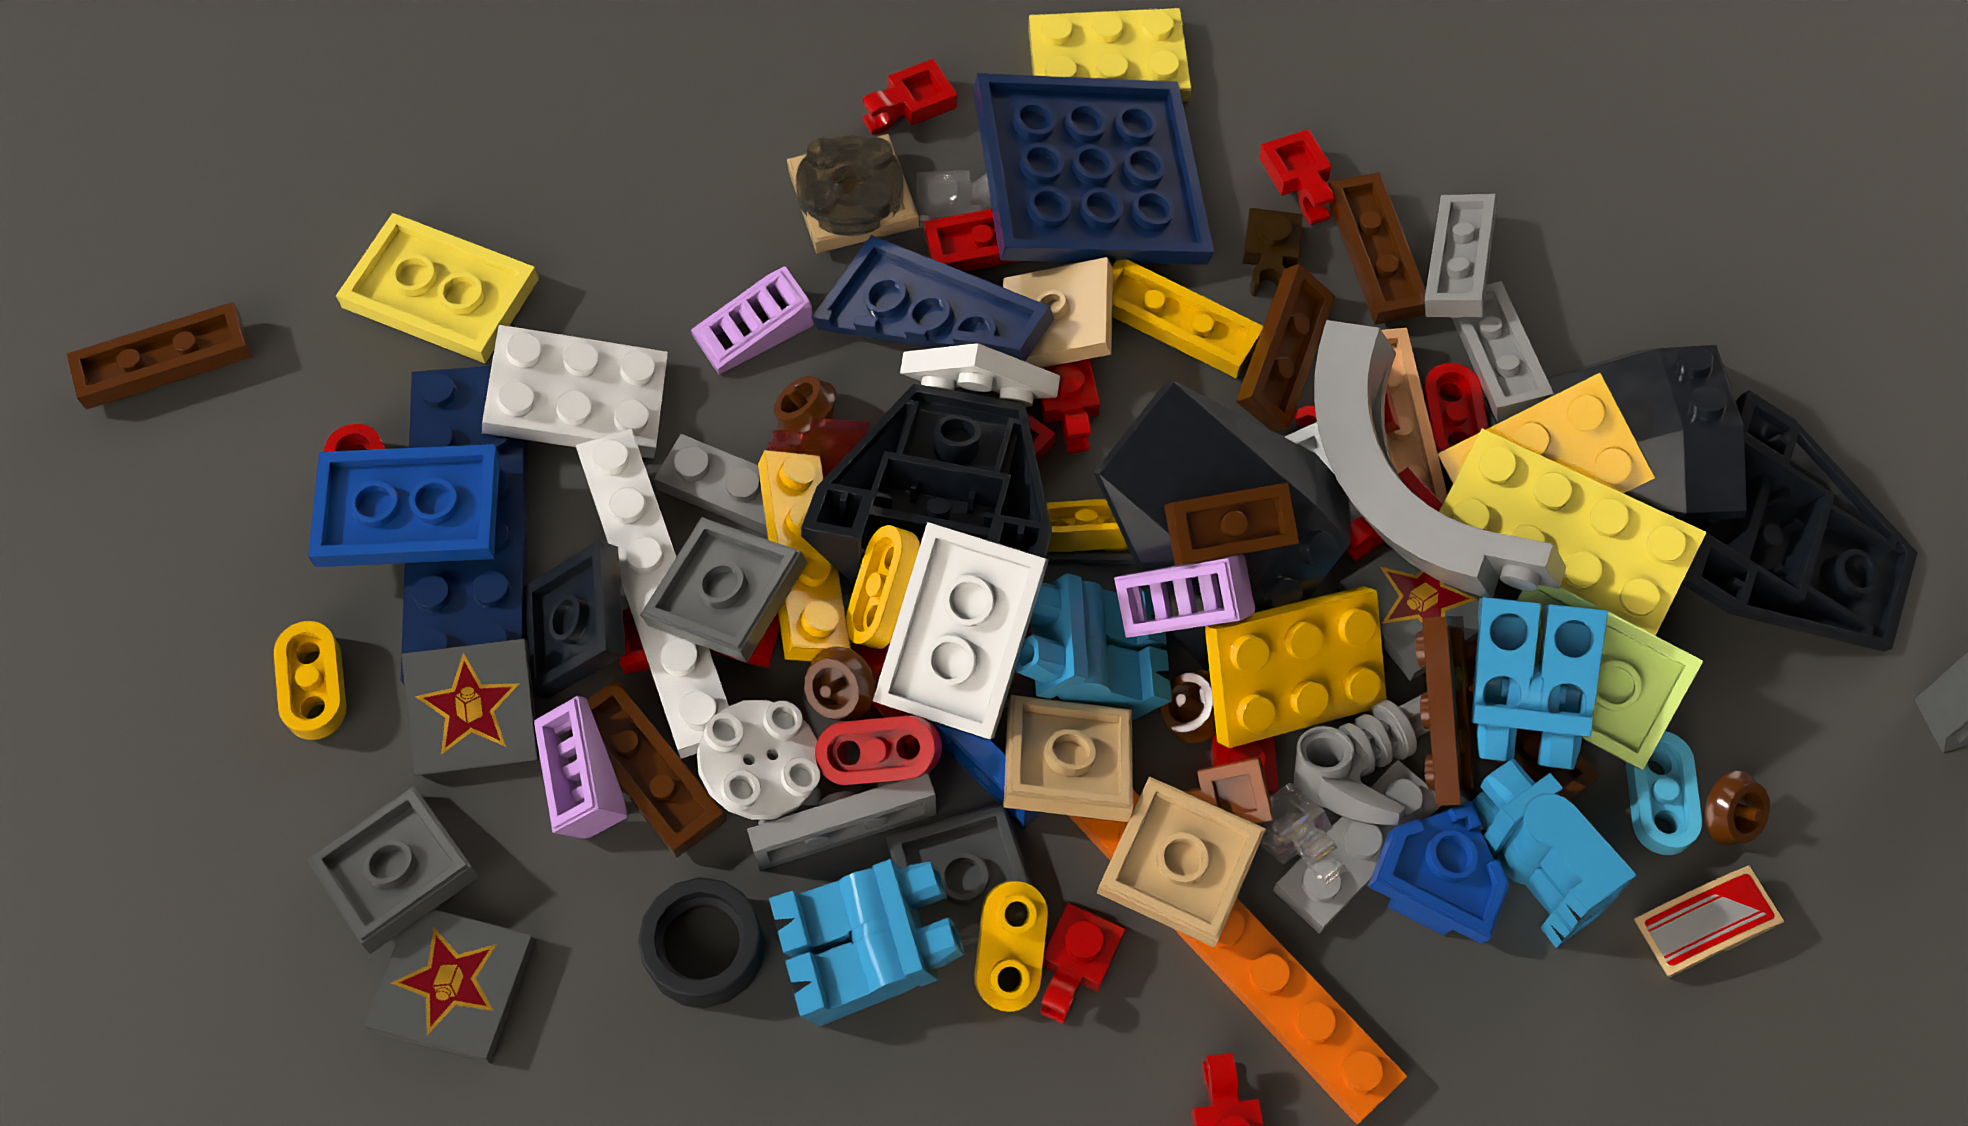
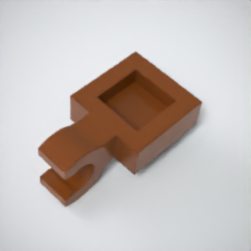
M1261 756L1199 769L1197 775L1201 788L1181 790L1254 824L1272 821L1275 818Z

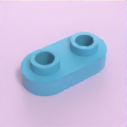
M1665 731L1648 760L1658 762L1663 767L1665 775H1658L1652 772L1648 762L1644 770H1640L1626 762L1632 825L1636 837L1641 844L1654 853L1675 855L1684 851L1699 836L1702 829V814L1693 753L1683 739ZM1655 818L1666 820L1671 826L1672 833L1668 834L1660 831L1655 825Z

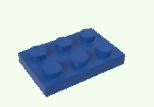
M496 445L319 452L308 558L315 567L494 559L500 454Z

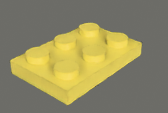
M1180 8L1029 15V39L1033 76L1173 81L1179 84L1182 102L1189 101L1191 84Z
M392 213L336 297L341 307L486 364L495 349L498 325L510 326L538 282L539 277L534 266Z

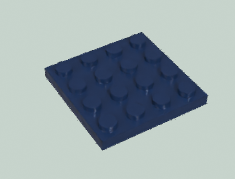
M977 73L973 90L1000 260L1085 262L1108 257L1110 263L1128 259L1134 263L1208 265L1214 249L1178 82Z

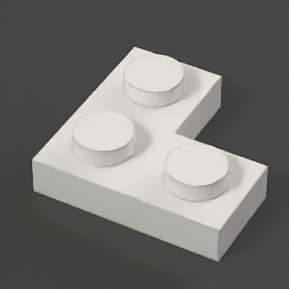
M979 343L904 352L900 374L921 381V385L953 391L956 387L980 392L992 390L1000 393L999 399L1025 403V407L1032 406L1033 399L1056 398L1060 375Z

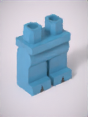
M1066 573L1049 584H1041L1030 620L1032 635L1024 640L1016 665L1017 673L1035 680L1036 696L1047 699L1058 696L1060 700L1066 702L1132 709V721L1172 701L1168 654L1166 650L1159 649L1166 644L1165 632L1126 638L1117 592L1105 590L1100 584L1095 582L1082 581L1081 577ZM1142 591L1147 620L1156 619L1152 596L1150 592Z
M1479 598L1476 663L1470 718L1471 722L1477 723L1478 756L1483 759L1509 761L1514 758L1517 728L1541 731L1538 764L1548 767L1574 769L1581 748L1582 736L1591 737L1592 715L1608 611L1551 604L1544 605L1539 664H1534L1541 603Z
M1513 758L1484 779L1480 786L1484 791L1472 800L1483 823L1482 827L1487 831L1483 837L1492 857L1494 858L1498 855L1505 874L1512 881L1525 885L1549 913L1550 916L1540 929L1556 948L1604 914L1618 895L1622 893L1636 876L1635 872L1581 812L1566 798L1558 796L1563 787L1551 773L1535 783Z
M889 859L872 865L873 868L854 872L839 881L800 894L792 890L769 898L783 953L791 957V959L785 961L800 1017L818 1026H823L907 992L917 985L922 987L938 981L935 969L943 967L964 955L958 930L950 918L924 927L922 925L918 908L947 898L941 873L938 867L931 861L900 868Z

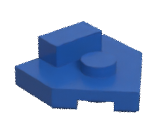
M1473 801L1450 808L1446 812L1396 826L1388 832L1368 887L1390 898L1387 908L1443 936L1454 930L1483 944L1491 939L1510 883L1500 861H1494L1479 828L1483 823Z

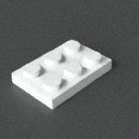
M498 325L482 420V433L576 447L578 444L632 428L641 457L654 459L668 352Z
M927 522L873 701L990 740L993 739L1049 559Z

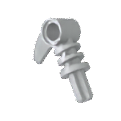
M1421 695L1399 707L1391 701L1383 700L1371 708L1370 715L1363 714L1357 717L1354 724L1346 723L1338 729L1327 726L1314 727L1303 733L1297 743L1294 773V790L1298 797L1311 806L1327 808L1339 815L1360 822L1383 825L1399 824L1405 814L1406 807L1364 785L1360 778L1373 773L1375 766L1384 767L1391 763L1392 757L1403 760L1416 752V738L1430 731V729L1424 728L1421 721Z

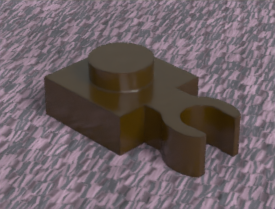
M1257 208L1249 209L1243 264L1256 265L1250 282V294L1252 296H1257L1259 283L1263 280L1272 281L1278 287L1284 269L1298 264L1303 214Z

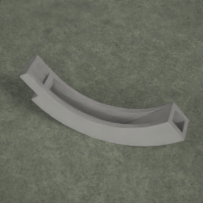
M1326 320L1318 348L1315 368L1314 403L1318 431L1325 455L1337 481L1369 525L1389 547L1407 562L1434 579L1462 591L1486 598H1493L1499 577L1503 583L1521 590L1535 591L1538 585L1559 589L1566 565L1553 544L1468 526L1428 506L1405 486L1393 465L1387 445L1384 424L1386 389L1396 352L1378 327Z

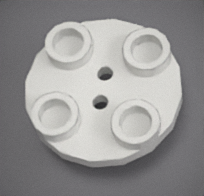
M744 700L722 709L708 721L697 749L698 773L709 795L727 811L751 820L777 819L797 810L818 785L821 771L815 758L817 739L809 724L803 720L800 710L794 704L787 701L773 703L768 700ZM767 754L775 755L776 760H770ZM748 758L752 761L753 764L747 765L744 763L743 759Z

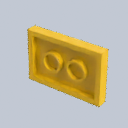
M1601 373L1486 429L1493 434L1621 493H1625L1655 479ZM1479 433L1438 453L1453 484Z
M1361 586L1255 612L1254 615L1239 621L1205 626L1217 742L1228 748L1369 711L1377 703L1387 700L1378 594L1375 589Z

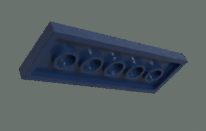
M492 366L415 371L411 375L409 448L495 444L500 454L494 559L405 563L401 654L526 639L524 586L527 585L528 440L482 433V420ZM401 656V678H400V680H401L402 683L404 684L403 666H402V656Z

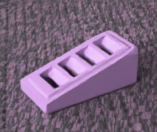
M784 266L762 278L692 328L691 333L718 375L814 326V321L811 318L813 316L812 306L806 294ZM784 301V303L787 306L783 310H781L778 306V303ZM763 311L770 318L765 323H762L757 314ZM743 321L751 331L745 337L736 326ZM722 332L726 333L733 344L727 350L724 349L716 335Z
M1243 554L1114 578L1126 638L1239 621L1255 613L1246 559ZM1216 573H1218L1224 607H1222ZM1198 576L1204 606L1203 611H1197L1191 577ZM1167 581H1173L1179 615L1172 616L1166 586ZM1143 585L1150 586L1156 619L1147 620L1141 590Z
M576 696L534 720L552 832L586 839L626 819L628 816L624 797L587 698ZM572 729L573 736L561 742L559 735ZM577 755V760L569 763L568 758ZM581 780L582 785L578 787L577 782Z

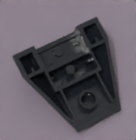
M1717 345L1637 350L1547 378L1554 395L1601 373L1655 479L1623 494L1681 521L1745 517L1747 509L1744 425ZM1484 397L1487 421L1490 428L1498 423L1487 398Z
M1166 380L1093 472L1140 572L1175 566L1164 508L1165 504L1288 482L1299 544L1243 554L1246 559L1255 612L1308 600L1351 544L1349 497L1337 481L1334 473L1316 453L1173 380ZM1216 573L1222 607H1224L1218 573ZM1198 576L1191 577L1197 611H1203L1204 606ZM1167 581L1166 586L1172 616L1179 615L1173 581ZM1146 585L1147 588H1148V590H1149V592H1150V594H1151L1150 586H1149V585ZM1205 626L1168 631L1204 669L1209 670Z
M914 383L816 487L801 527V537L854 585L871 537L878 529L886 525L914 533L920 545L927 522L1046 558L1052 529L1025 403Z
M1752 391L1744 392L1736 400V404L1744 425L1746 514L1744 518L1684 521L1707 533L1681 584L1732 615L1883 652L1891 650L1894 645L1918 552L1794 418Z

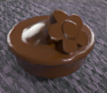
M813 376L801 377L789 384L778 396L774 405V414L782 434L789 437L803 436L815 430L821 424H831L834 406L837 401L836 390L833 385Z
M834 646L822 650L812 659L805 676L804 691L808 702L816 712L832 720L847 722L860 718L870 709L875 695V679L870 666L861 655L849 648Z
M1201 669L1187 671L1170 681L1172 701L1160 707L1168 731L1178 740L1188 743L1204 742L1216 735L1210 672Z
M1734 770L1724 774L1713 785L1707 797L1704 814L1705 826L1710 837L1718 844L1728 846L1755 840L1762 833L1770 813V798L1766 789L1757 783L1747 772Z

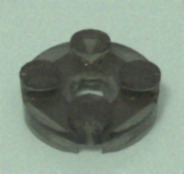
M847 135L831 139L826 137L817 138L808 145L807 155L800 162L796 172L797 198L804 214L807 216L808 212L811 217L818 220L820 228L835 235H863L880 228V220L888 217L892 211L894 216L900 209L904 198L903 170L899 160L893 154L891 144L887 140L879 137L867 138ZM846 179H856L862 182L856 184L855 191L852 192L844 191L843 184H840L841 181Z

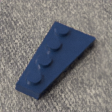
M873 235L869 237L811 317L818 330L932 348L979 343L1024 362L1054 320L1051 308L1046 304Z

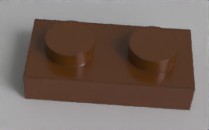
M1288 482L1164 505L1175 566L1299 544Z

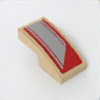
M1749 865L1687 892L1634 919L1668 978L1724 950L1727 952L1784 923L1783 918Z

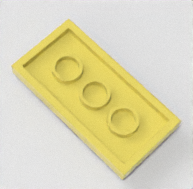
M1483 428L1439 511L1445 516L1468 526L1553 544L1566 565L1560 587L1655 636L1707 533Z

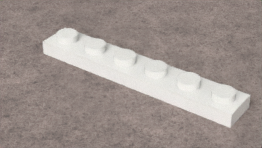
M632 428L578 444L576 448L609 544L618 546L621 583L680 759L697 753L708 721L722 709L729 707L709 648L650 627L640 616L676 559V554Z

